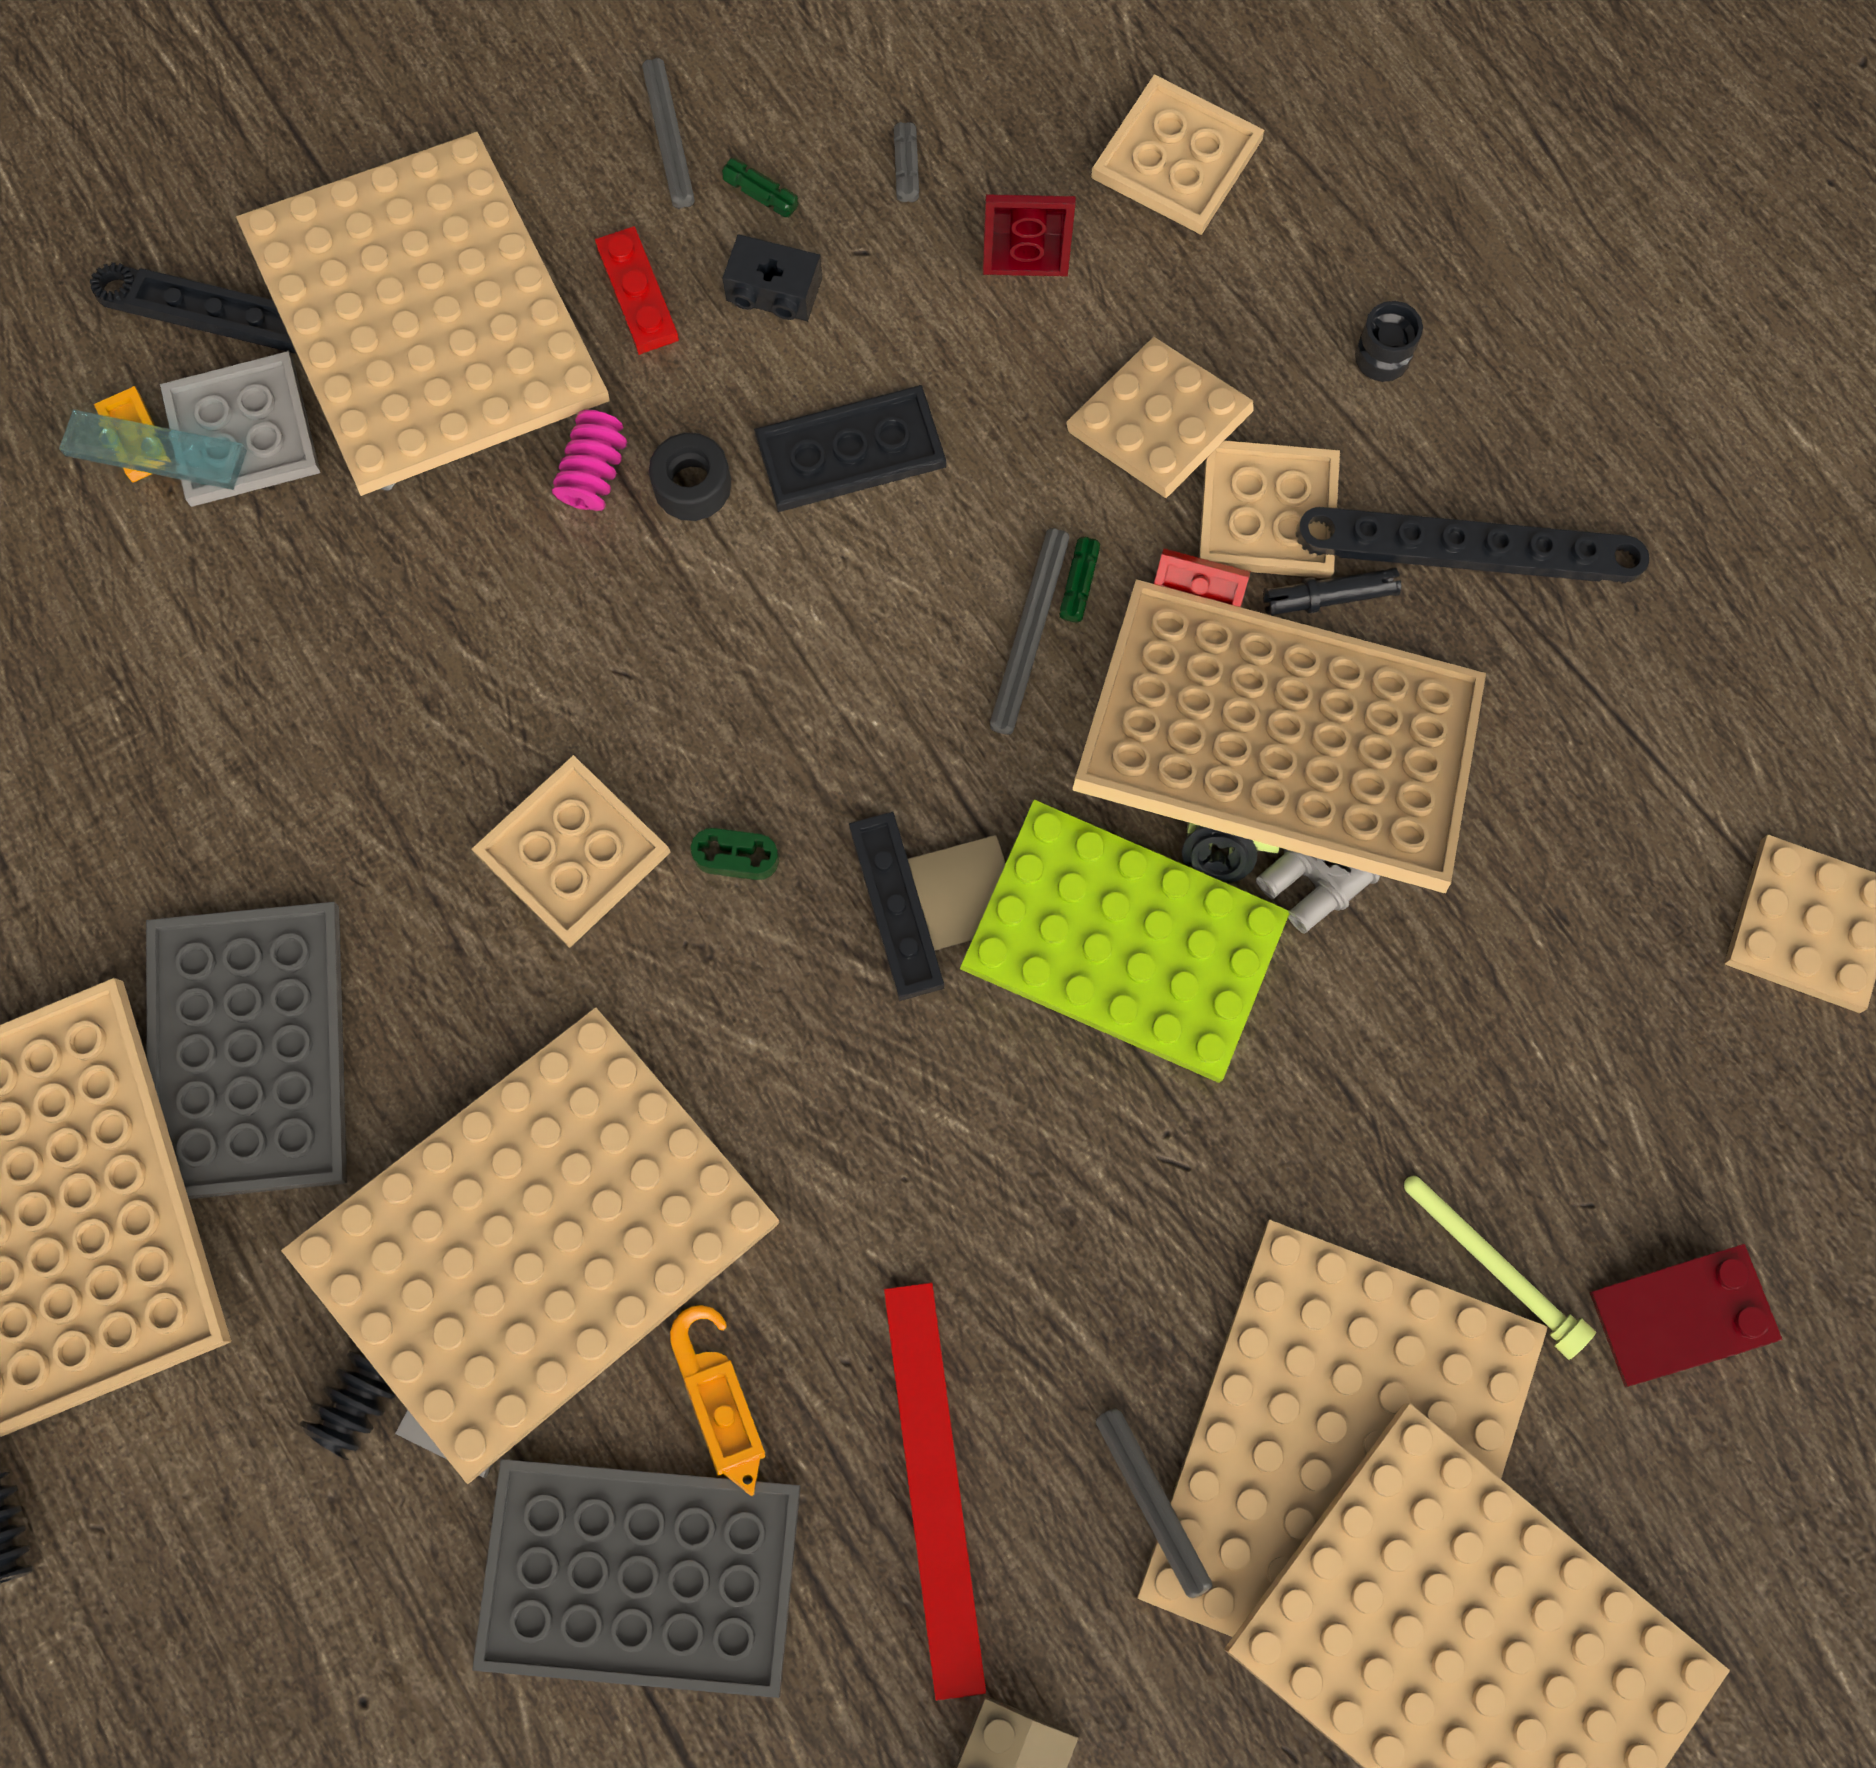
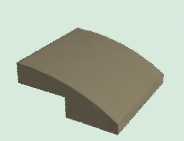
M996 835L908 858L934 951L973 940L1006 864Z

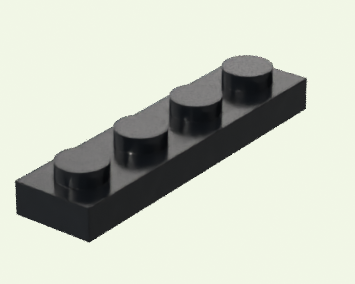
M894 812L849 823L850 833L899 1001L944 989V981Z

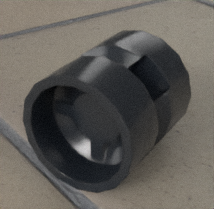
M1386 301L1375 306L1368 314L1363 332L1357 344L1355 359L1358 368L1370 379L1380 382L1393 381L1401 377L1409 368L1413 353L1418 346L1423 331L1422 319L1413 307L1399 301Z

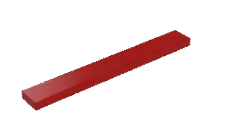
M933 1283L884 1289L935 1700L986 1694Z

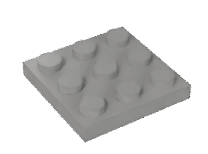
M289 351L160 384L185 499L191 507L321 473L294 360Z

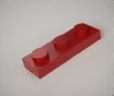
M635 226L594 239L638 355L678 342L677 330Z

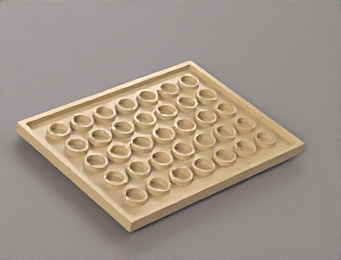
M478 132L236 216L360 496L579 413V411L588 410L610 401L608 391Z
M1136 579L1072 790L1446 893L1452 880L1486 673Z
M112 978L0 1025V1437L231 1342L123 981Z
M594 1008L281 1251L468 1485L779 1224V1219L601 1012Z
M1268 1220L1170 1499V1504L1212 1581V1588L1199 1597L1189 1598L1185 1594L1156 1539L1136 1598L1233 1637L1404 1403H1410L1501 1479L1548 1327Z
M1404 1403L1224 1648L1229 1655L1362 1768H1666L1730 1671L1410 1403Z

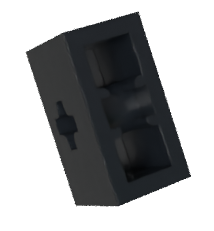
M738 234L722 278L726 301L732 302L735 306L742 309L751 310L756 308L772 312L777 317L785 320L799 319L808 322L822 281L821 255Z

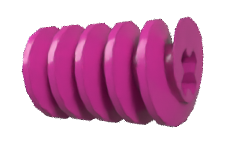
M596 410L579 411L576 417V426L570 433L571 441L568 442L564 450L566 457L562 458L559 464L560 473L556 474L553 481L554 488L551 490L552 494L565 504L583 510L602 511L606 504L597 495L604 496L610 493L611 487L604 480H613L616 477L617 473L610 465L619 464L622 456L615 449H624L628 442L624 436L618 433V431H622L623 425L616 417Z

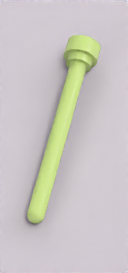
M1409 1176L1404 1181L1405 1191L1552 1330L1550 1336L1556 1341L1554 1346L1568 1360L1577 1355L1595 1336L1596 1331L1582 1318L1576 1320L1571 1314L1566 1317L1419 1177Z

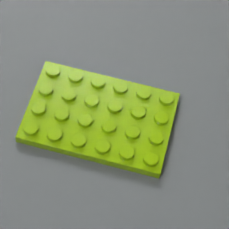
M1034 800L960 969L1220 1083L1224 1079L1289 916V910Z

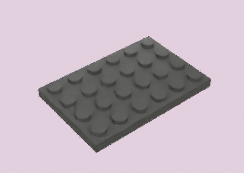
M335 902L146 920L147 1062L188 1199L347 1183L339 906Z
M500 1459L472 1671L779 1698L781 1695L801 1485L756 1481L754 1495L750 1496L730 1479ZM743 1480L745 1484H750L752 1482Z

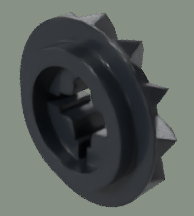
M1200 825L1197 826L1193 833L1186 834L1182 850L1183 861L1186 866L1225 883L1236 882L1246 877L1254 869L1258 853V847L1255 846L1253 840ZM1212 844H1216L1220 848L1229 847L1228 856L1223 855L1220 851L1212 853Z

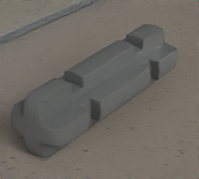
M899 122L894 126L897 199L902 203L907 201L915 202L919 198L916 126L912 122Z

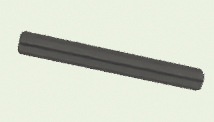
M1050 528L1046 531L990 720V729L994 732L1010 735L1014 731L1068 547L1069 534L1066 531L1056 528Z

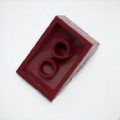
M986 194L983 275L1068 277L1076 196Z
M1745 1244L1589 1292L1625 1387L1783 1340Z

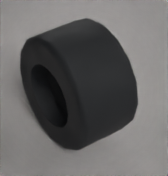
M687 432L671 436L657 446L650 458L649 477L657 503L667 514L675 518L698 521L711 517L724 506L730 496L731 476L725 453L713 439L700 433ZM699 467L707 471L705 480L692 487H682L673 481L675 475L685 468Z

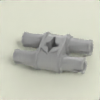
M1284 849V855L1256 878V882L1268 897L1274 899L1302 875L1312 881L1315 889L1289 911L1288 916L1290 922L1301 933L1305 934L1333 910L1340 911L1346 909L1349 906V901L1370 883H1377L1380 875L1341 864L1333 865L1329 868L1323 859Z

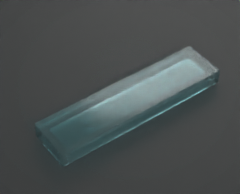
M78 410L72 411L59 447L61 452L68 457L230 490L235 488L247 452L242 443Z

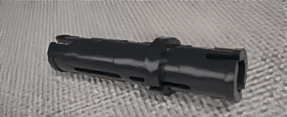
M1392 567L1386 570L1316 581L1314 577L1304 578L1301 584L1264 588L1263 603L1270 602V606L1265 607V612L1268 615L1274 616L1276 614L1305 610L1309 614L1319 611L1320 607L1391 595L1398 596L1401 593V580L1394 581L1393 578L1399 577L1400 574L1396 567Z

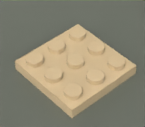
M1154 74L1093 166L1091 178L1202 235L1261 143L1264 130Z
M1153 337L1067 421V428L1070 434L1164 498H1167L1254 411L1253 400Z
M1224 440L1205 459L1198 558L1255 573L1331 579L1334 573L1335 555L1322 554L1317 556L1316 553L1309 554L1308 550H1303L1302 545L1298 544V538L1295 533L1297 525L1306 511L1315 507L1337 508L1340 450ZM1315 521L1312 524L1309 523V531L1316 539L1327 540L1331 537V531L1328 530L1329 527H1326L1324 522L1323 524H1320V521L1318 523H1315Z
M574 755L472 848L474 854L569 948L671 853L669 847Z
M1767 834L1760 841L1724 964L1857 1013L1867 1010L1876 980V873Z

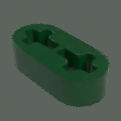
M706 828L698 832L691 843V855L696 866L702 872L708 874L764 880L772 876L779 865V854L774 841L762 834ZM716 841L720 850L731 852V855L719 853L715 855L714 861H708L705 852H702L701 848L707 849L710 847L711 842ZM757 847H761L764 849L765 856L770 857V859L762 860L760 867H753L750 858L739 856V853L752 855Z

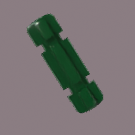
M729 159L722 169L725 182L736 188L742 186L740 191L766 207L773 205V211L781 216L791 217L799 204L798 196L786 188L780 190V184L754 168L747 170V164L739 159Z
M1080 537L1077 540L1059 613L1060 618L1065 621L1079 623L1083 620L1086 601L1088 600L1095 571V563H1097L1100 551V542L1096 539Z

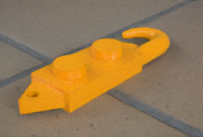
M704 1305L691 1306L682 1311L673 1321L670 1330L671 1346L717 1475L724 1474L746 1493L753 1496L760 1459L765 1458V1451L731 1360L718 1352L695 1354L688 1334L690 1325L699 1319H708L714 1322L719 1330L726 1329L727 1324L722 1315L714 1308ZM749 1477L752 1479V1482L745 1484L743 1479Z

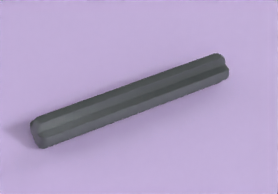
M660 58L647 59L643 62L642 68L672 205L677 209L691 207L695 202L665 64Z
M1116 1408L1106 1411L1096 1419L1097 1427L1185 1594L1189 1598L1201 1596L1212 1588L1210 1577L1122 1412Z

